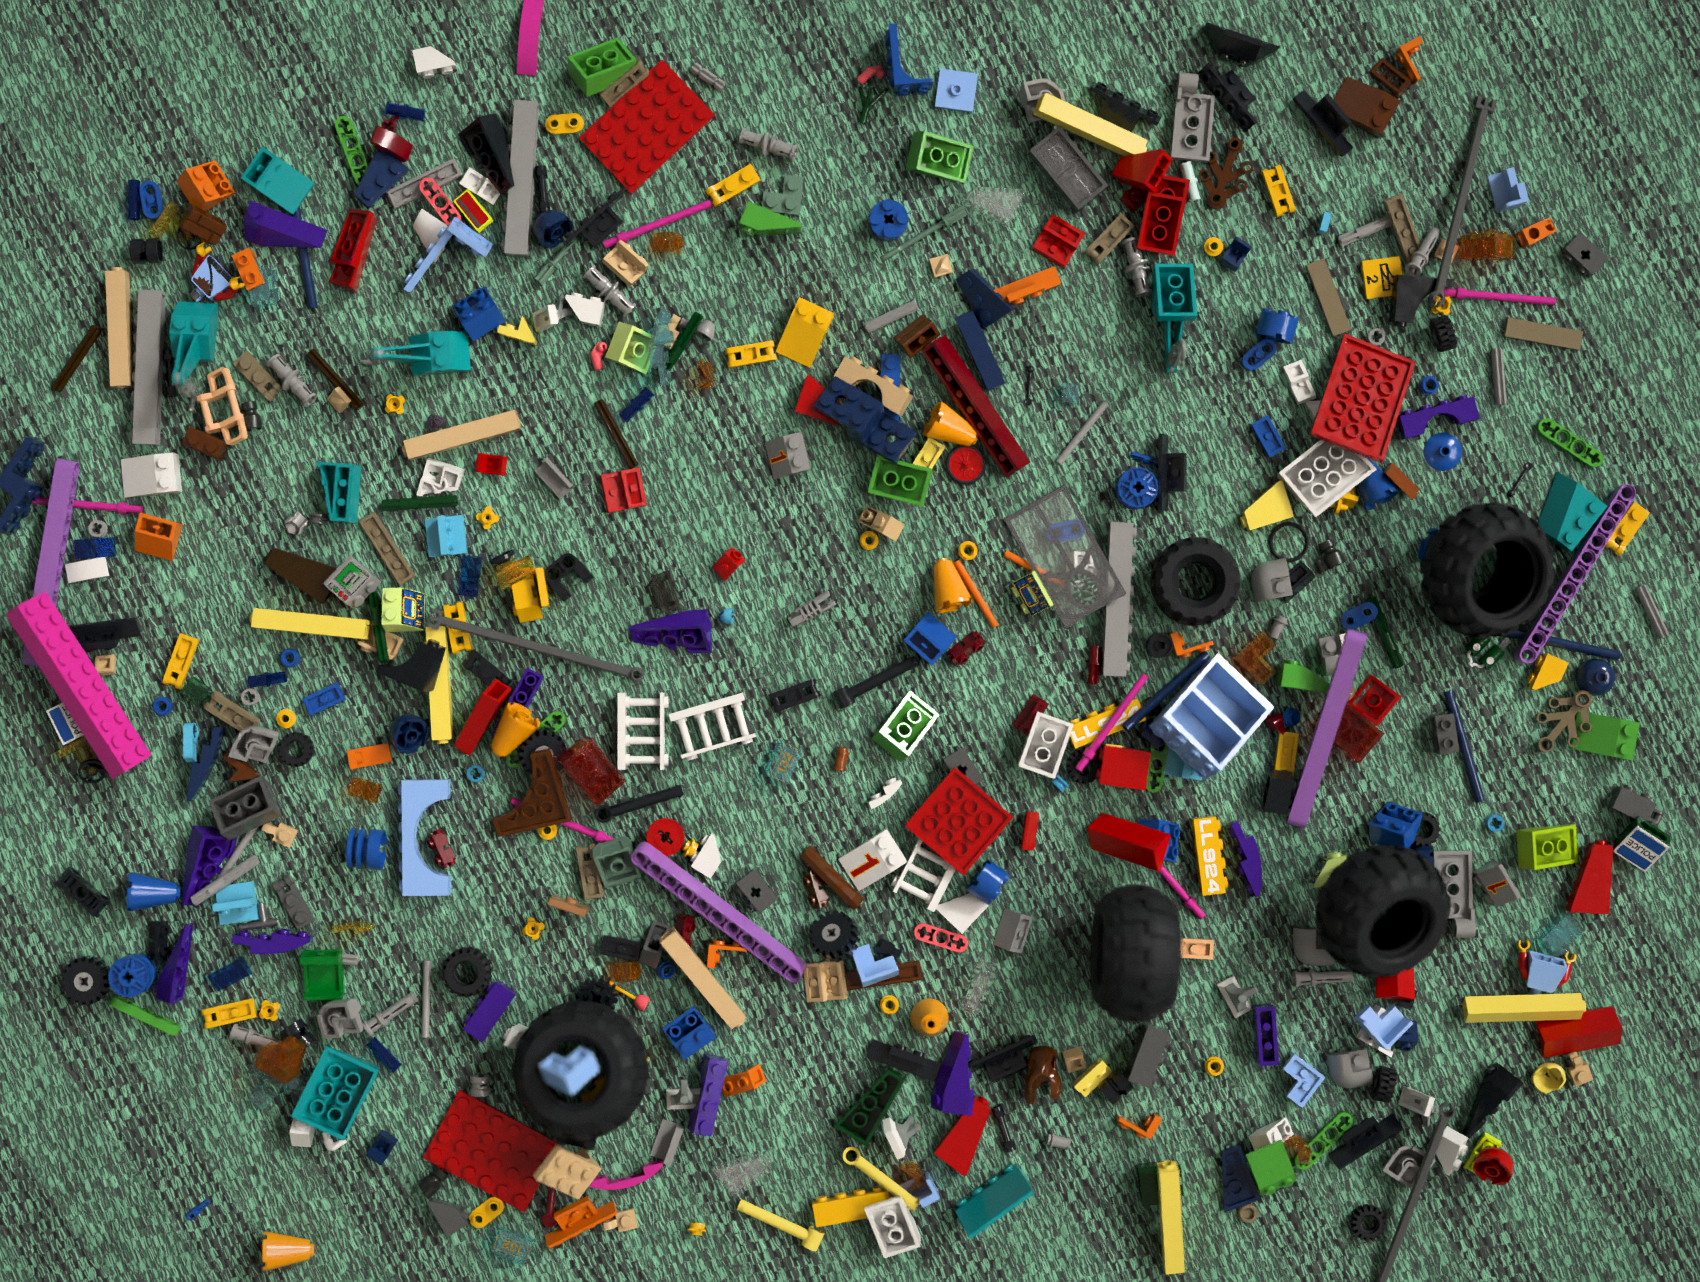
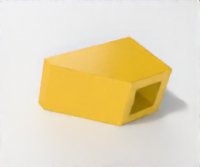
M1543 653L1542 656L1539 655L1535 662L1536 670L1527 679L1529 684L1527 688L1537 690L1561 681L1569 663L1548 653Z

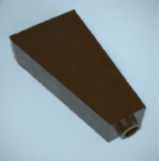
M278 548L270 550L266 555V562L264 563L266 566L321 604H325L333 593L323 583L337 568Z

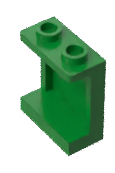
M342 949L303 950L299 958L300 965H303L305 993L303 1000L317 1002L320 1000L333 1001L342 999L345 993Z

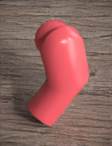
M880 65L871 66L865 69L857 79L861 84H865L875 75L878 79H882L886 75V71Z
M605 342L597 343L590 353L595 371L604 368L601 358L608 349Z

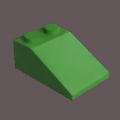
M618 37L567 56L568 74L586 97L604 91L637 63L636 58Z
M926 131L914 132L906 170L966 183L974 146Z
M749 201L740 220V228L743 230V234L749 237H754V235L797 234L803 230L802 223Z
M877 455L868 493L923 507L933 469L903 461H898L895 465Z
M1283 660V663H1278L1275 686L1327 693L1329 683L1306 667L1298 665L1299 661Z
M909 691L871 739L898 761L902 762L911 754L939 714L913 692Z
M1580 711L1577 712L1575 724L1580 744L1575 748L1570 747V749L1633 761L1640 723L1588 713L1592 729L1584 733L1580 730V724L1582 723ZM1587 723L1582 725L1583 730H1589ZM1572 738L1571 745H1576L1577 740Z
M1282 1139L1246 1154L1251 1176L1261 1196L1271 1195L1282 1187H1290L1296 1181L1295 1173Z

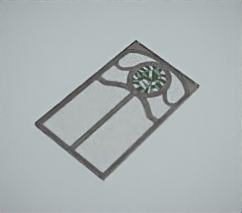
M1061 485L1059 488L1004 518L1029 565L1038 575L1053 603L1052 606L1065 628L1126 595L1124 588L1065 485Z

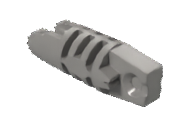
M829 591L821 593L794 610L795 613L788 617L792 626L801 622L804 624L835 606L834 600H830L821 606L819 605L820 602L830 596Z

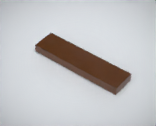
M809 845L800 855V858L852 910L859 907L864 898Z
M920 960L896 963L899 969L898 976L863 987L857 969L845 971L847 991L922 980Z

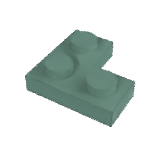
M785 175L783 194L763 192L762 207L779 214L799 216L804 177Z

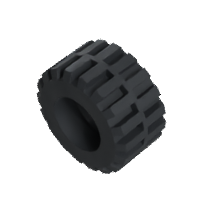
M462 947L450 954L444 961V967L441 971L443 973L442 981L445 980V987H449L451 989L449 992L452 994L456 993L459 997L475 996L489 984L492 978L491 972L493 971V967L490 966L491 960H488L486 957L488 955L480 952L481 950L478 948ZM469 961L476 966L478 976L475 981L466 983L459 979L456 969L460 962Z

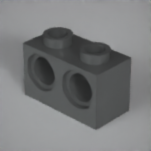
M1454 713L1430 715L1435 753L1459 752Z

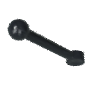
M1031 365L1027 367V397L1024 401L1027 406L1032 404L1030 395L1034 367Z
M1528 462L1525 464L1524 471L1513 488L1507 493L1509 497L1515 495V490L1528 470L1532 469V463Z

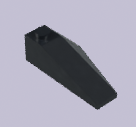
M496 113L479 116L458 135L466 152L470 156H474L478 161V167L486 171L488 179L502 195L514 187L504 129Z
M1497 1062L1490 1064L1486 1068V1075L1482 1080L1462 1134L1469 1139L1486 1123V1117L1495 1114L1499 1110V1104L1503 1100L1506 1102L1510 1100L1523 1084L1520 1079Z

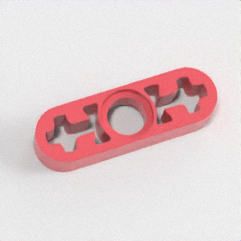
M424 178L420 182V190L448 226L451 223L447 220L449 218L448 214L445 212L442 215L441 213L449 205L452 207V209H449L450 213H456V218L461 220L459 211L437 182L432 178ZM426 181L428 183L432 182L434 184L432 186L434 192H436L437 189L440 191V193L434 195L432 199L429 198V196L432 195V193L429 190H424V183ZM437 197L445 198L446 205L443 208H438L435 205Z
M919 923L914 929L915 937L920 941L956 952H963L968 947V940L964 935L926 923ZM926 927V931L931 933V929H934L932 941L928 940L930 938L929 935L924 934L923 937H920V933L917 930ZM939 932H943L947 936L943 943H939L935 939L936 934ZM950 935H954L952 940L958 941L959 938H962V942L965 943L960 948H956L957 945L952 942L951 946H947Z

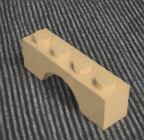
M845 356L834 377L836 376L854 387L867 381L876 383L882 392L883 406L902 416L913 398V395L909 394L910 389L901 384L897 387L893 384L894 380L884 375L882 378L877 375L878 371L868 365L865 368L860 365L862 361L854 356L851 359Z

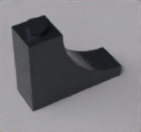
M1409 275L1393 276L1389 322H1395V326L1406 327L1407 323H1413L1420 303L1426 296L1434 292L1437 278L1412 277ZM1447 279L1445 288L1454 287L1455 279Z
M434 639L420 641L413 656L405 663L398 666L390 664L378 665L376 672L422 692L434 691L446 647L439 645L440 642Z

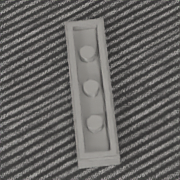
M453 158L390 189L387 195L393 208L397 209L424 196L419 187L420 182L424 178H432L442 187L462 177L463 174L456 159ZM426 181L424 183V190L434 191L432 189L434 184Z

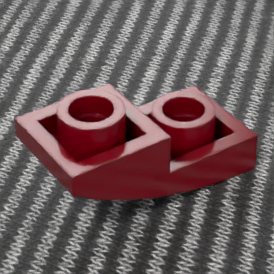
M375 126L370 143L381 152L391 153L402 163L408 161L413 147L404 138L380 126Z
M1132 186L1119 200L1133 213L1147 200L1148 191Z

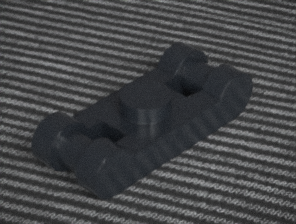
M475 649L470 653L469 659H465L462 663L464 667L470 670L487 686L492 683L496 676L506 685L512 682L509 677ZM477 660L482 663L478 668L473 665Z
M814 678L769 694V699L774 704V713L821 697V693L817 691L815 685L817 684L816 679ZM808 687L810 694L805 696L803 688ZM785 695L787 702L781 704L779 697Z

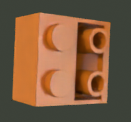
M216 160L185 169L176 180L189 203L205 211L236 193Z
M140 513L135 528V551L173 561L183 524Z

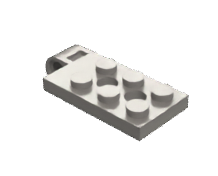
M1181 72L1178 74L1170 155L1173 160L1208 163L1210 159L1215 96L1196 94L1199 80L1198 74ZM1191 118L1196 119L1198 126H1189L1188 120ZM1188 137L1195 138L1196 145H1188L1186 139Z
M1432 851L1434 866L1441 873L1447 888L1450 884L1457 886L1455 894H1449L1446 891L1451 900L1449 918H1452L1454 938L1475 937L1472 851ZM1450 865L1457 867V872L1454 875L1448 874L1447 870Z

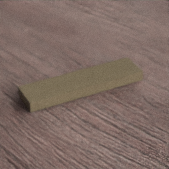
M1399 193L1383 200V204L1407 265L1411 262L1412 254L1420 248L1421 243L1403 194Z
M1325 259L1307 264L1306 269L1332 337L1350 331L1349 322Z
M1508 317L1503 337L1579 351L1583 331Z
M375 511L358 521L399 586L416 577Z

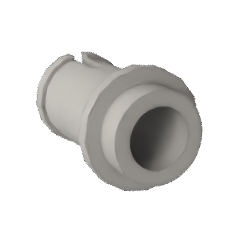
M1277 615L1274 618L1275 621L1268 636L1280 640L1285 625H1288V619Z
M1054 1133L1047 1134L1045 1145H1048L1049 1148L1053 1146L1069 1150L1071 1138L1057 1136Z

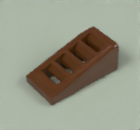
M1381 58L1369 71L1398 99L1411 86L1412 80L1384 58ZM1383 66H1385L1386 69L1381 74H1378L1376 72L1377 70L1379 71ZM1389 71L1392 72L1387 79L1383 78ZM1396 76L1398 79L1391 84L1390 81ZM1402 81V86L1399 89H1397L1396 87Z

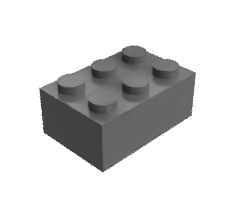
M262 776L209 801L220 833L228 840H232L282 816L270 782Z
M1143 1022L1124 1072V1076L1128 1081L1149 1089L1151 1084H1155L1158 1076L1156 1073L1158 1066L1161 1067L1164 1061V1055L1162 1054L1171 1042L1170 1033L1165 1028L1149 1022Z

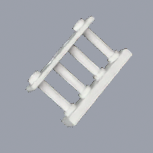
M627 692L618 693L617 770H626L630 764H660V770H664L665 766H668L669 755L665 754V708L669 707V697L665 696V693L661 692L660 698H630V696H627ZM630 706H660V718H630V716H627V708H630ZM630 725H660V737H630V735H627V727H630ZM630 744H660V756H630V754H627V746H630Z
M744 693L669 714L670 721H675L679 725L686 753L681 754V758H686L689 761L698 758L697 754L740 741L742 745L753 742L752 738L756 737V734H749L741 708L742 701L745 700ZM731 705V708H734L742 737L730 739L722 712L724 710L723 706ZM712 710L716 715L723 739L722 743L712 745L704 718L705 712ZM694 715V718H697L705 748L695 751L685 722L687 721L686 717Z
M919 838L900 876H895L891 886L894 887L893 892L895 893L901 888L925 900V903L928 904L927 909L934 912L956 869L942 857L920 847L923 841ZM916 853L943 866L945 870L943 876L937 877L912 864ZM907 871L934 883L936 887L934 893L928 894L903 881Z

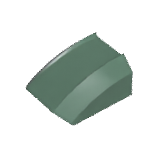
M620 836L616 839L598 843L592 849L593 859L605 888L614 887L642 877L640 868L631 860L634 850L628 837Z

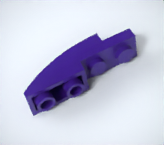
M527 668L509 699L510 705L517 703L529 709L544 676ZM501 718L491 734L492 737L495 736Z
M1234 820L1229 822L1230 828H1228V832L1231 838H1235L1238 843L1235 846L1240 857L1244 856L1243 859L1238 860L1239 866H1237V870L1240 876H1244L1247 881L1244 885L1248 894L1258 897L1260 896L1262 884V866L1254 836L1251 834L1245 836L1239 822Z
M281 928L273 932L271 938H269V934L259 933L258 936H251V932L239 931V934L232 935L231 943L249 945V953L275 954L299 948L313 941L314 936H308L309 932L297 931V934L289 933V929Z

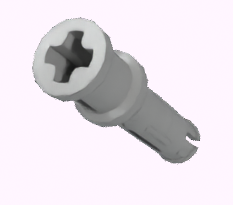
M1430 228L1418 251L1412 254L1411 262L1405 267L1408 275L1412 277H1419L1421 275L1423 266L1428 263L1429 253L1441 235L1439 229Z
M1310 969L1309 972L1293 971V985L1295 988H1298L1300 985L1314 987L1320 983L1353 981V974L1350 970L1316 972Z
M411 991L383 1012H376L374 1017L362 1022L364 1029L370 1036H373L375 1031L383 1026L386 1027L392 1018L418 1002L417 997Z
M237 1023L234 1024L229 1040L245 1042V1045H258L285 1055L290 1042L259 1034L253 1028L246 1029L240 1027Z

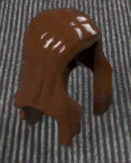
M1037 1046L1030 1052L1024 1092L1027 1104L1033 1105L1036 1098V1089L1042 1083L1051 1082L1050 1097H1054V1101L1058 1099L1061 1093V1078L1055 1067L1058 1052L1053 1047Z

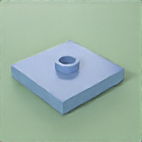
M940 68L935 108L973 113L978 74Z

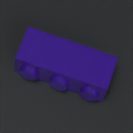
M500 980L496 983L491 982L486 989L488 994L485 999L482 997L475 1005V1008H477L473 1015L470 1013L463 1022L466 1024L463 1030L480 1042L485 1040L517 994L516 991Z
M1272 1004L1252 1005L1256 1063L1259 1066L1279 1065L1275 1006Z

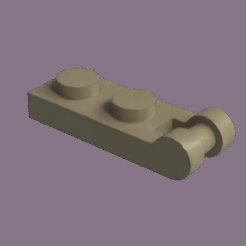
M636 57L637 63L604 91L599 92V95L610 108L629 90L648 77L649 70L646 66H643L640 58Z
M1120 213L1084 253L1087 256L1090 255L1098 266L1135 225ZM1097 246L1103 250L1101 254L1095 251Z
M247 350L233 363L268 401L271 402L278 392L281 393L283 391L281 384ZM271 383L273 387L268 391L265 387Z
M213 691L210 701H206L203 706L205 710L239 731L250 725L257 726L260 722L259 718L224 697L219 691ZM219 703L223 706L219 709L216 707V704Z
M595 843L589 844L587 847L576 846L585 900L604 897L602 879L593 859L592 849L596 846ZM591 854V859L585 860L584 855Z

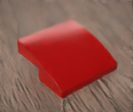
M1052 214L1031 250L1064 269L1085 233Z
M640 468L600 475L607 513L647 505Z

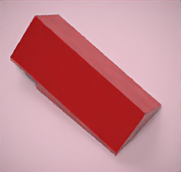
M1164 175L1155 193L1148 191L1137 249L1154 254L1175 256L1190 183L1189 179Z
M349 209L329 261L335 267L328 283L357 293L377 222L373 212Z
M1102 813L1087 827L1091 849L1160 872L1171 834L1106 813Z
M1613 1006L1594 1010L1588 1009L1583 1013L1581 1019L1535 1021L1543 1058L1621 1043L1623 1028Z

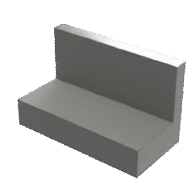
M546 457L544 459L545 462L535 472L561 500L575 486Z
M1004 908L993 945L1022 954L1033 917Z
M663 1119L650 1155L664 1160L663 1164L671 1166L685 1126Z

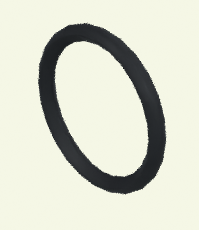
M1284 522L1272 530L1269 536V548L1277 559L1284 558L1274 550L1273 537L1277 530L1284 526L1298 528L1305 538L1304 549L1297 557L1286 558L1287 562H1295L1306 554L1309 547V537L1304 528L1299 524Z

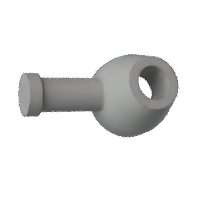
M682 318L679 327L685 328L689 321ZM704 320L697 327L695 334L701 337V333L708 336L705 340L712 341L715 333V324L709 320Z

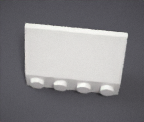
M1320 440L1280 471L1277 478L1280 481L1283 480L1287 490L1316 518L1377 469L1368 458Z

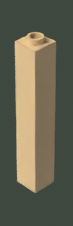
M113 267L111 271H105L110 386L113 388L134 387L132 381L133 349L129 272L123 270L122 267Z
M512 410L403 440L404 446H402V451L405 457H408L409 460H414L520 431L522 428L517 411Z
M673 926L658 938L659 942L731 1030L734 1027H740L745 1022L744 1019L747 1018L745 1013Z

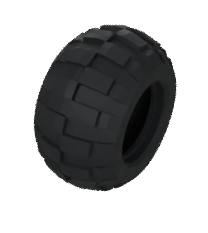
M1483 503V505L1466 506L1461 508L1457 515L1447 517L1439 525V531L1436 535L1430 537L1426 545L1428 547L1426 555L1422 558L1420 573L1423 575L1420 585L1423 597L1430 604L1429 609L1441 623L1447 625L1451 630L1476 639L1491 638V636L1502 637L1513 633L1519 626L1527 624L1536 616V611L1539 607L1545 604L1549 596L1547 593L1550 584H1553L1555 572L1552 568L1554 561L1553 549L1545 537V531L1524 511L1502 503ZM1494 544L1497 551L1495 571L1489 582L1481 590L1472 593L1471 581L1475 566L1483 553Z
M1377 845L1368 847L1359 853L1355 852L1333 869L1326 883L1320 889L1318 895L1319 903L1316 905L1315 923L1319 931L1320 941L1325 950L1339 965L1364 977L1394 976L1418 965L1436 948V945L1446 931L1447 920L1450 917L1451 900L1446 892L1448 891L1447 885L1439 870L1425 856L1395 845V847ZM1395 903L1392 909L1383 918L1374 923L1378 915L1385 908Z
M1130 884L1116 887L1111 893L1105 894L1098 902L1094 914L1090 955L1093 997L1099 1007L1104 1012H1108V1015L1112 1018L1131 1023H1142L1157 1019L1159 1014H1165L1173 1006L1179 991L1182 969V927L1179 910L1170 897L1163 895L1162 891L1151 886Z
M574 1001L552 1007L543 1014H540L529 1024V1027L516 1045L514 1063H512V1078H514L515 1094L520 1105H523L529 1114L528 1117L537 1126L543 1127L554 1136L564 1139L589 1140L606 1135L622 1126L643 1100L646 1092L647 1078H649V1063L647 1062L645 1044L641 1036L633 1028L632 1023L625 1016L620 1015L604 1004ZM567 1041H582L590 1044L600 1053L605 1064L606 1076L603 1087L593 1099L585 1103L571 1104L561 1098L553 1086L545 1082L539 1065L551 1055L557 1046Z

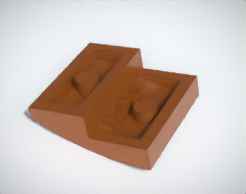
M1393 462L1389 463L1384 469V473L1413 500L1418 495L1417 492L1420 489Z

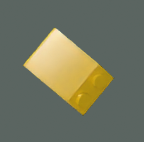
M799 297L778 344L776 353L810 368L834 318V313Z

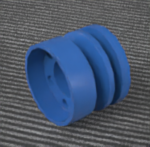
M1141 467L1131 468L1121 474L1115 485V495L1119 503L1130 509H1140L1152 503L1158 492V481L1154 474L1148 469ZM1137 483L1142 487V490H1139L1138 493L1136 489H1133V486Z
M351 828L345 849L347 867L354 868L356 865L358 869H361L366 860L368 869L382 870L386 853L380 852V845H387L386 831L372 829L369 837H367L364 828L360 829V831L358 828Z
M133 953L118 959L111 966L108 981L111 988L117 994L123 997H134L149 990L154 985L157 978V968L149 956L142 953ZM128 974L133 975L134 977L128 978Z

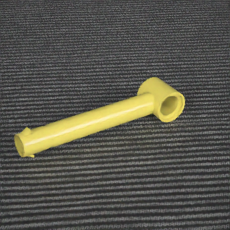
M848 1147L844 1150L843 1159L848 1165L856 1166L893 1196L901 1195L909 1210L915 1211L920 1204L918 1197L915 1198L864 1159L855 1147ZM849 1151L857 1153V1159L853 1162L848 1161L846 1158Z
M743 1199L740 1200L736 1209L803 1240L801 1244L812 1251H817L825 1234L822 1230L817 1231L813 1229V1226L805 1229Z

